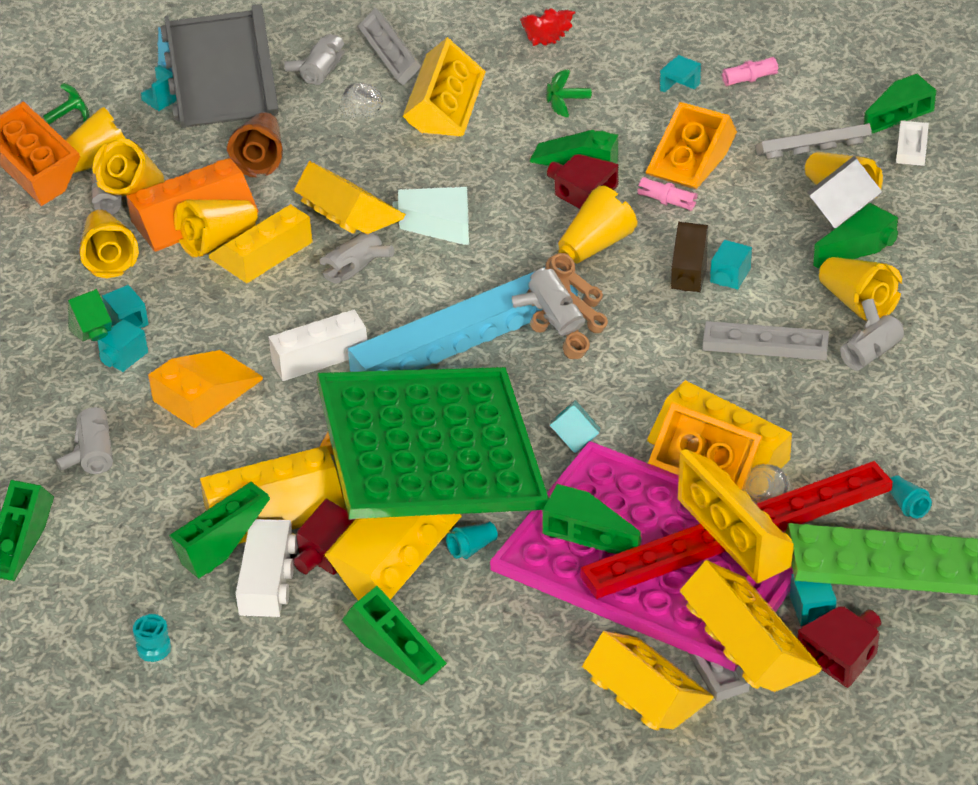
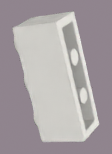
M355 309L269 336L272 364L282 381L349 360L348 348L367 341L366 327Z
M256 519L248 529L236 590L239 616L280 617L282 604H288L289 585L286 584V579H292L294 564L293 559H290L291 554H297L298 549L297 536L292 534L290 520Z

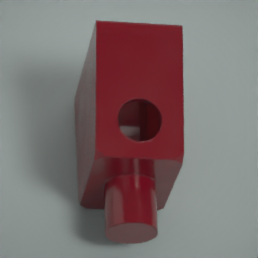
M576 154L564 165L555 161L551 162L547 169V177L555 180V195L580 209L590 193L598 186H606L613 190L618 186V164Z
M327 498L305 521L296 534L299 555L294 558L293 562L302 574H308L316 566L332 575L336 574L337 571L324 554L356 520L349 519L347 510Z
M839 606L801 627L798 630L797 639L821 666L822 671L846 688H849L878 652L880 633L877 628L881 626V619L876 612L870 609L857 616L846 607Z

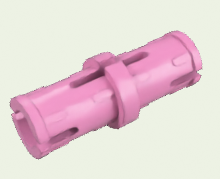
M774 57L755 62L751 60L746 61L743 65L723 69L722 79L726 86L745 81L755 82L757 78L777 74L778 64Z
M643 177L639 183L642 189L638 188V195L660 200V203L667 206L669 203L692 211L696 205V201H693V199H697V193L676 188L673 183L663 184Z

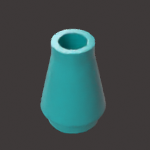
M899 475L890 478L893 483L892 490L889 493L893 496L905 516L919 519L929 512L932 500L926 489L903 479Z
M490 521L484 524L456 527L446 537L447 547L454 558L459 559L463 557L468 559L490 542L497 540L498 532L495 525Z

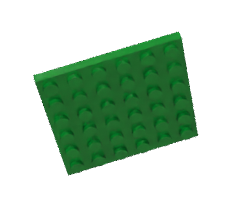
M506 367L328 372L317 374L316 383L349 519L543 510L549 497Z

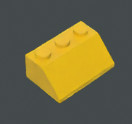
M290 204L210 253L209 258L245 283H248L313 242L310 216Z
M603 631L582 665L592 675L590 679L593 683L603 689L613 691L617 695L615 700L619 704L630 710L635 709L642 715L640 720L654 730H659L660 728L674 730L714 698L711 693L639 637Z

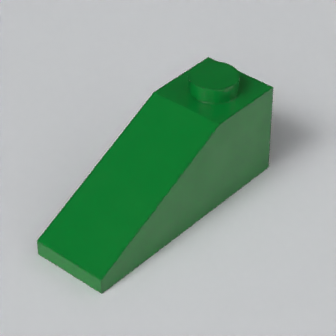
M917 73L894 81L865 111L864 124H870L871 132L874 134L898 125L901 121H909L933 112L937 90Z
M589 130L538 143L533 152L530 163L549 166L551 162L555 161L564 165L574 155L581 154L617 164L618 134Z
M872 203L867 204L815 243L813 266L820 268L831 257L856 259L878 253L887 245H893L898 237V217Z
M97 289L68 300V327L71 333L82 342L88 339L98 341L106 337L108 331L112 329L111 318Z
M10 480L0 513V579L15 581L46 527L54 496L41 485Z
M249 482L170 534L169 537L181 564L199 579L225 562L269 502V495L253 482Z
M557 484L542 510L543 534L613 554H618L641 545V531L589 492Z
M378 585L357 601L342 619L344 624L365 647L420 685L426 683L447 664Z

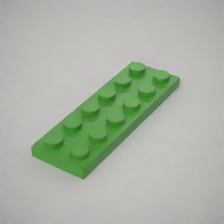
M788 523L785 533L790 536L794 545L791 565L795 581L978 595V539Z

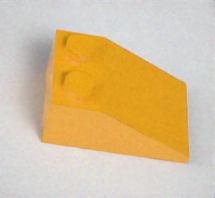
M679 102L645 173L672 183L697 189L726 156L737 131L730 115Z
M222 350L171 358L148 374L153 401L193 428L198 427L263 380V376Z
M671 402L648 464L679 475L680 451L687 449L713 460L721 470H725L730 475L731 480L743 491L763 436Z

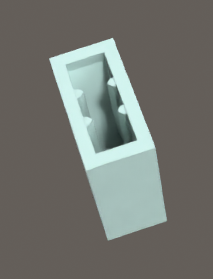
M467 187L398 190V201H393V207L406 214L404 219L399 221L400 229L463 245L469 244Z

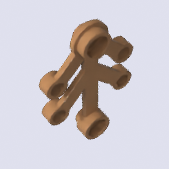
M558 253L551 256L545 264V269H552L556 272L573 299V304L577 305L584 318L588 321L587 326L589 330L593 333L603 332L608 324V319L604 314L596 312L591 308L596 307L603 298L602 291L595 286H591L575 273V263L569 255ZM570 285L583 293L582 300L571 292ZM589 294L594 295L596 299H592ZM544 310L536 312L530 320V326L536 332L546 331L550 324L543 316L545 314ZM536 319L543 321L544 324L538 323ZM594 320L599 321L601 325H597ZM578 330L566 335L562 346L564 354L569 359L582 358L590 347L588 338Z

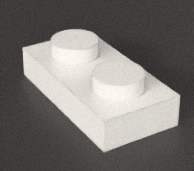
M900 122L896 163L925 165L929 123Z

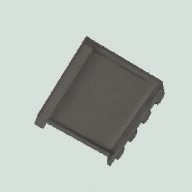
M262 4L251 5V10L173 21H169V16H164L166 25L160 26L162 41L169 44V52H164L166 67L172 68L174 77L168 78L170 94H176L177 104L172 105L174 121L180 120L181 128L251 119L262 112L270 113L273 116L278 115L277 96Z

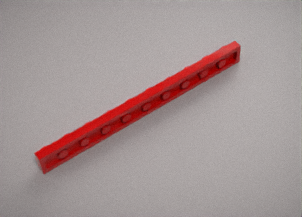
M875 461L756 503L755 505L761 511L766 512L772 522L783 531L787 529L788 523L802 524L892 490L893 481ZM701 524L582 566L580 567V577L594 597L599 599L724 553L726 550Z

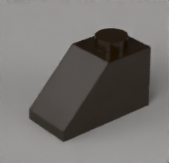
M678 222L671 267V289L701 292L707 271L708 225Z

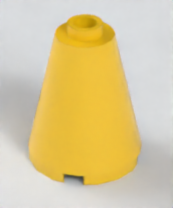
M105 107L98 109L66 139L80 155L73 174L91 169L97 152L105 143L110 144L116 138L125 139L120 128L118 129L113 123L115 120Z
M116 138L110 144L105 143L94 158L92 168L93 173L96 174V183L106 193L130 195L141 189L164 182V175L138 144L129 139Z
M815 152L806 161L805 174L817 185L853 156ZM855 156L881 189L883 184L881 168L877 167L876 162L870 158Z
M598 186L590 193L559 240V253L569 255L574 263L578 264L631 235L638 225L636 215L631 206L626 201L621 204L615 198L618 193L606 186Z
M189 199L179 203L174 213L175 230H181L183 239H180L179 242L185 252L191 257L204 256L254 227L258 219L256 207L247 200Z
M95 210L87 216L79 247L81 262L96 277L107 279L123 275L125 270L130 266L133 267L139 254L136 237L108 211Z
M831 257L820 267V282L862 320L867 321L862 306L863 301L874 299L879 318H881L882 316L890 315L900 300L901 293L897 291L898 282L902 284V277L899 270L892 265Z

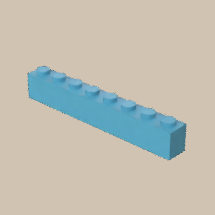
M534 272L348 348L350 371L419 370L529 324L533 315L543 309H538L532 305L514 308L512 296L527 293L529 289L528 284L531 280L530 277ZM570 285L571 292L578 297V290Z

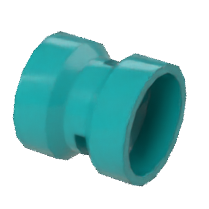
M148 614L138 618L132 628L138 656L147 662H156L167 657L171 651V642L168 636L169 631L166 620L157 614Z

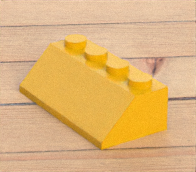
M448 37L426 54L402 117L421 133L463 136L486 71Z
M310 160L293 190L303 196L301 199L302 203L312 207L313 210L326 216L327 219L339 224L340 227L355 234L356 230L365 234L372 233L403 220L406 215L356 184Z
M686 380L666 398L647 438V442L655 445L671 402L763 436L743 491L752 496H755L790 460L791 432Z
M326 445L200 478L206 511L249 482H253L270 497L269 502L256 519L290 520L292 530L300 528L326 498L346 510L336 468ZM248 531L238 544L246 542Z
M687 449L680 451L677 499L758 584L791 568L794 545L790 536L782 532L772 522L770 516L753 503L749 494L746 491H742L731 480L730 475L725 470H721L713 460Z
M461 514L356 519L324 555L358 601L377 585L391 600L462 516Z
M705 560L679 590L688 601L686 604L688 610L706 623L705 631L713 639L723 644L725 656L743 669L742 677L752 687L756 689L763 687L776 692L812 677L822 670L821 666L746 577Z

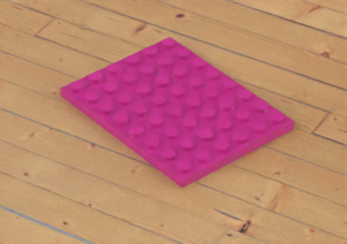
M591 441L587 443L547 492L548 497H550L557 484L589 492L641 531V545L700 524L677 499L679 475ZM542 510L531 511L490 560L491 571L683 651L695 654L734 672L739 665L730 661L723 653L725 649L723 644L713 639L705 631L706 623L688 610L686 607L688 601L679 590L705 560H708L746 577L776 613L790 592L791 574H793L791 565V568L757 584L726 551L596 599L580 577V567L615 554L543 534Z

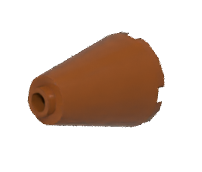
M262 112L255 115L236 129L229 138L227 144L228 155L244 175L257 177L256 174H266L267 176L278 168L282 160L283 147L279 123L276 117L270 113Z

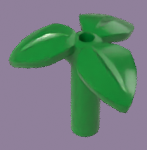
M561 70L552 77L551 84L548 83L546 87L547 103L551 102L553 111L563 117H569L563 99H590L592 96L591 88H563L569 77L570 70Z
M67 83L61 84L60 88L69 93L68 101L43 115V118L50 125L72 110L79 109L85 122L89 118V110L86 103L73 86Z

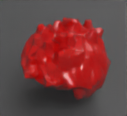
M550 8L549 10L546 9L540 17L531 14L520 18L533 46L540 43L547 46L550 43L556 44V40L559 41L560 37H565L564 31H569L573 25L570 21L576 13L571 10H558L556 12Z

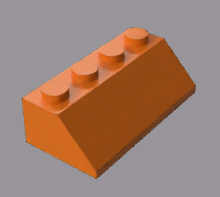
M24 101L1 114L0 166L41 206L64 193L80 159L79 152Z
M231 158L219 160L214 164L192 170L187 174L168 179L160 184L127 195L131 222L154 252L180 243L179 240L183 239L181 230H175L174 213L176 206L185 200H247L256 207L258 212L243 172Z

